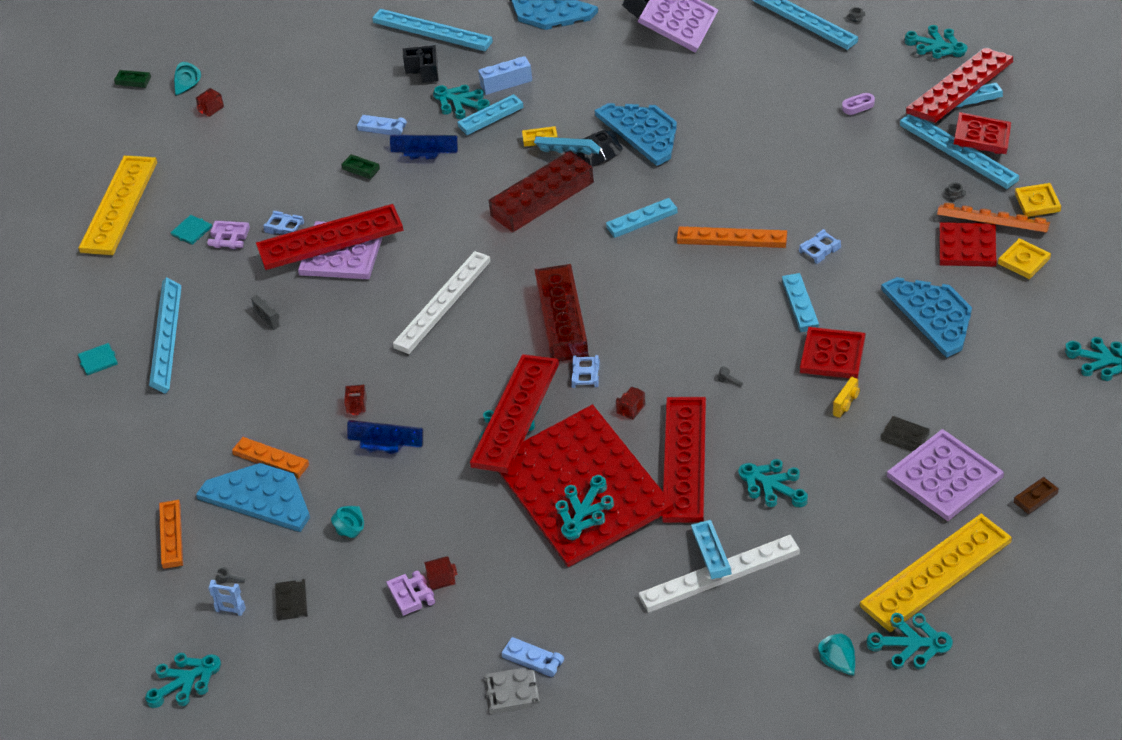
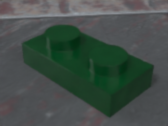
M119 70L114 82L115 85L146 88L151 79L150 72Z
M352 154L341 164L342 170L371 179L380 170L379 163Z

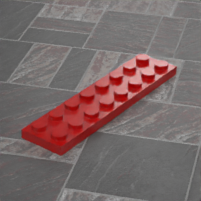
M983 48L907 106L906 114L936 123L1013 63V56L1007 55L1004 52L994 51L990 48Z
M389 204L256 242V246L265 270H269L404 230L394 205Z
M522 354L470 461L471 468L509 473L559 366L558 359Z
M667 397L663 492L673 503L674 510L662 515L663 523L704 522L706 397Z

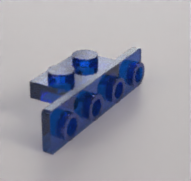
M390 135V151L404 152V156H409L410 159H418L419 157L435 159L440 153H457L458 136Z
M349 420L347 422V438L360 441V448L367 449V451L375 452L380 450L394 454L399 452L403 445L422 447L423 428Z

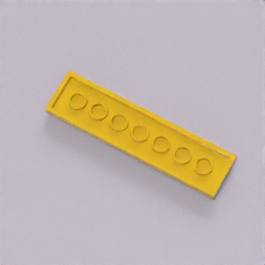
M123 156L78 247L80 253L114 255L157 165L156 157Z
M981 513L860 601V608L886 630L892 632L896 629L890 622L892 614H902L905 622L1009 545L1012 537ZM896 617L893 621L899 623L901 619Z

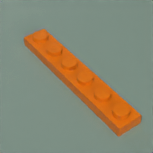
M952 203L940 205L937 215L1048 232L1050 222H1046L1044 218L1036 217L1033 220L1027 219L1028 216L1018 214L1015 217L1001 211L996 214L991 213L989 209L973 210L971 206L959 208L954 207L955 204Z
M679 226L677 244L786 248L787 230Z

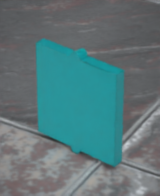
M189 215L170 233L172 236L179 238L180 241L193 245L213 226L211 223L204 221L203 218Z
M109 343L78 354L81 361L80 365L84 368L87 376L118 365L115 351H112Z

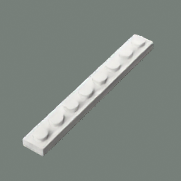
M474 251L393 342V347L410 354L491 262L490 256Z
M788 535L728 558L727 560L732 572L731 575L711 579L707 567L639 592V598L649 613L800 554V549L792 536Z

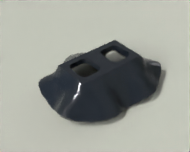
M602 130L583 138L592 140L600 146L599 154L591 153V155H586L579 152L577 154L565 152V154L578 166L592 167L617 156L623 148L617 140L615 131ZM605 135L607 139L600 142L596 137Z

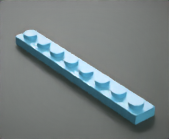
M752 0L846 50L858 42V36L788 0Z
M379 9L372 17L373 23L481 51H486L493 42L491 36L384 9Z
M908 114L900 120V126L1005 189L1010 188L1019 181L1018 174L974 148L960 147L953 144L954 137L925 119Z
M167 277L162 281L149 383L150 387L164 394L170 389L182 286Z

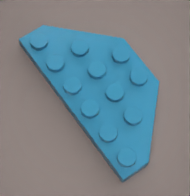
M511 0L519 22L544 30L552 29V26L559 24L561 26L572 25L574 21L578 20L590 21L598 13V6L578 0Z
M607 103L595 110L597 118L656 166L671 159L677 121L658 106L639 107V104L615 106V103Z
M899 277L881 284V290L946 358L963 350L972 307L950 285L942 284L941 287L931 285V282L919 280L908 282L904 281V278Z
M262 463L208 479L196 494L198 500L298 532L302 531L310 519L294 473Z

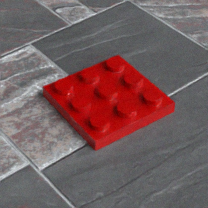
M959 112L953 144L960 147L975 148L979 151H990L995 154H1007L1011 122Z
M940 222V265L996 267V224Z
M808 327L800 373L841 378L854 377L858 379L866 333Z

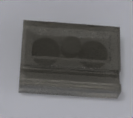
M892 416L885 427L884 433L881 434V441L913 452L926 441L930 429Z
M302 579L300 582L293 580L275 583L276 616L278 621L299 618L301 615L308 617L305 579Z

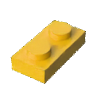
M556 126L522 130L524 147L536 145L534 143L536 137L558 138Z
M851 377L833 402V416L840 418L844 412L849 410L852 400L858 397L860 392L858 379Z

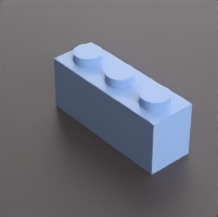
M525 56L478 70L480 86L485 95L532 81L531 65Z

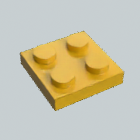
M1051 183L1015 188V196L1024 215L1031 217L1061 212V204Z
M1019 238L998 258V264L1031 279L1050 260L1051 253Z

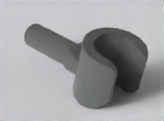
M723 366L720 368L719 381L726 382L728 380L740 387L743 385V382L729 375L730 370L727 367Z
M222 567L217 571V573L224 576L217 575L215 577V580L219 583L225 582L226 579L245 582V577L229 573L226 567Z

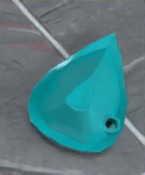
M181 62L177 65L174 74L175 95L184 93L200 81L201 71L193 64Z
M360 506L340 507L331 517L336 533L340 536L356 538L364 528V519Z
M842 633L824 638L818 646L821 661L837 671L854 676L855 649L851 639Z

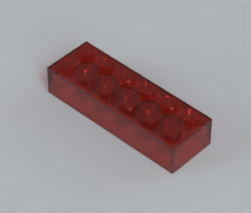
M568 151L489 199L490 216L513 233L594 183L593 167L573 152Z
M571 264L534 269L550 358L558 359L560 362L573 360V356L589 357L587 337Z

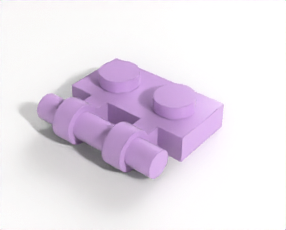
M215 221L210 232L211 238L215 239H208V246H214V248L229 247L230 249L243 248L244 242L238 241V239H246L250 229L249 223Z
M414 571L412 573L413 578L408 579L406 574L386 581L387 587L403 616L421 609V601H426L429 606L435 604L434 593L431 588L427 587V580L419 571ZM413 588H419L420 591L415 592Z

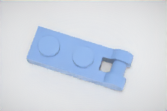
M362 115L357 124L358 131L400 136L407 121L402 117L391 119Z
M514 637L510 639L501 652L502 658L549 677H554L557 667L561 666L564 662V657L560 653L546 651Z

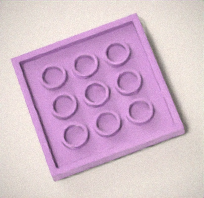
M649 0L639 17L638 23L696 53L718 9L701 0Z
M315 221L314 226L319 225V224H323V223H326V222ZM383 237L304 259L301 261L298 269L299 275L370 279Z
M942 429L888 470L887 477L942 518L949 521L1004 477V471Z

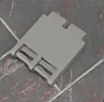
M525 667L484 675V681L487 682L488 687L486 695L490 700V714L533 708L532 704L540 702L534 670L527 671Z

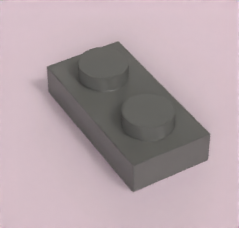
M258 295L253 296L251 301L254 311L273 330L280 327L278 312L269 307L265 299L262 300Z

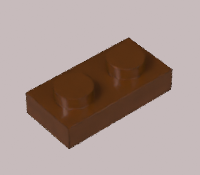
M1042 477L1015 496L1014 503L1027 514H1030L1056 496L1059 488L1045 477Z

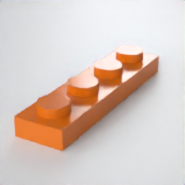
M242 437L232 449L235 456L257 464L262 463L294 473L296 478H300L309 466L307 459L246 437Z
M180 501L159 503L162 567L166 569L183 566Z

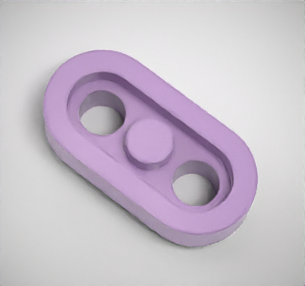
M862 93L845 99L842 102V111L848 115H853L868 110L875 105V97L870 93Z

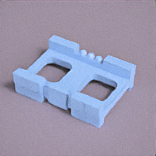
M273 211L272 216L263 226L265 233L283 235L296 231L300 224H304L303 216L294 214L291 216L283 214V212ZM273 219L281 220L278 225L270 224ZM289 222L297 223L293 229L286 228Z
M823 229L816 236L809 239V241L807 240L799 245V252L806 253L818 264L825 259V256L841 248V240L835 239ZM824 238H829L833 242L829 245H825L821 242V240ZM814 246L820 251L812 254L807 249Z
M595 355V357L573 356L572 388H575L576 385L592 384L595 387H599L598 371L600 359L598 355ZM592 361V366L580 367V362ZM579 375H591L590 381H579Z
M211 580L208 588L214 600L215 611H228L242 616L246 607L244 600L240 596L239 584L229 587L217 585L215 580ZM218 589L229 591L231 596L221 594ZM222 602L231 603L234 605V608L225 607Z

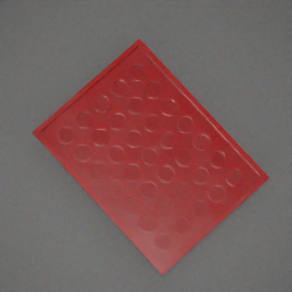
M593 404L524 440L509 473L498 472L567 567L576 564L674 510L673 503ZM601 475L606 479L607 489L605 492L597 494L591 505L601 502L602 497L609 495L614 501L613 508L602 510L605 515V522L602 525H594L582 530L580 537L575 540L567 539L561 531L564 521L561 515L557 513L556 503L560 500L566 501L569 507L568 513L571 519H573L576 513L570 499L566 497L564 489L568 485H574L577 489V497L582 504L591 488L590 481L592 477ZM593 514L584 517L582 521L592 518Z

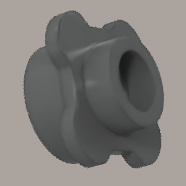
M853 7L850 9L847 19L853 22H861L865 12L859 7Z
M957 182L949 184L948 188L944 190L953 200L966 195L963 186Z

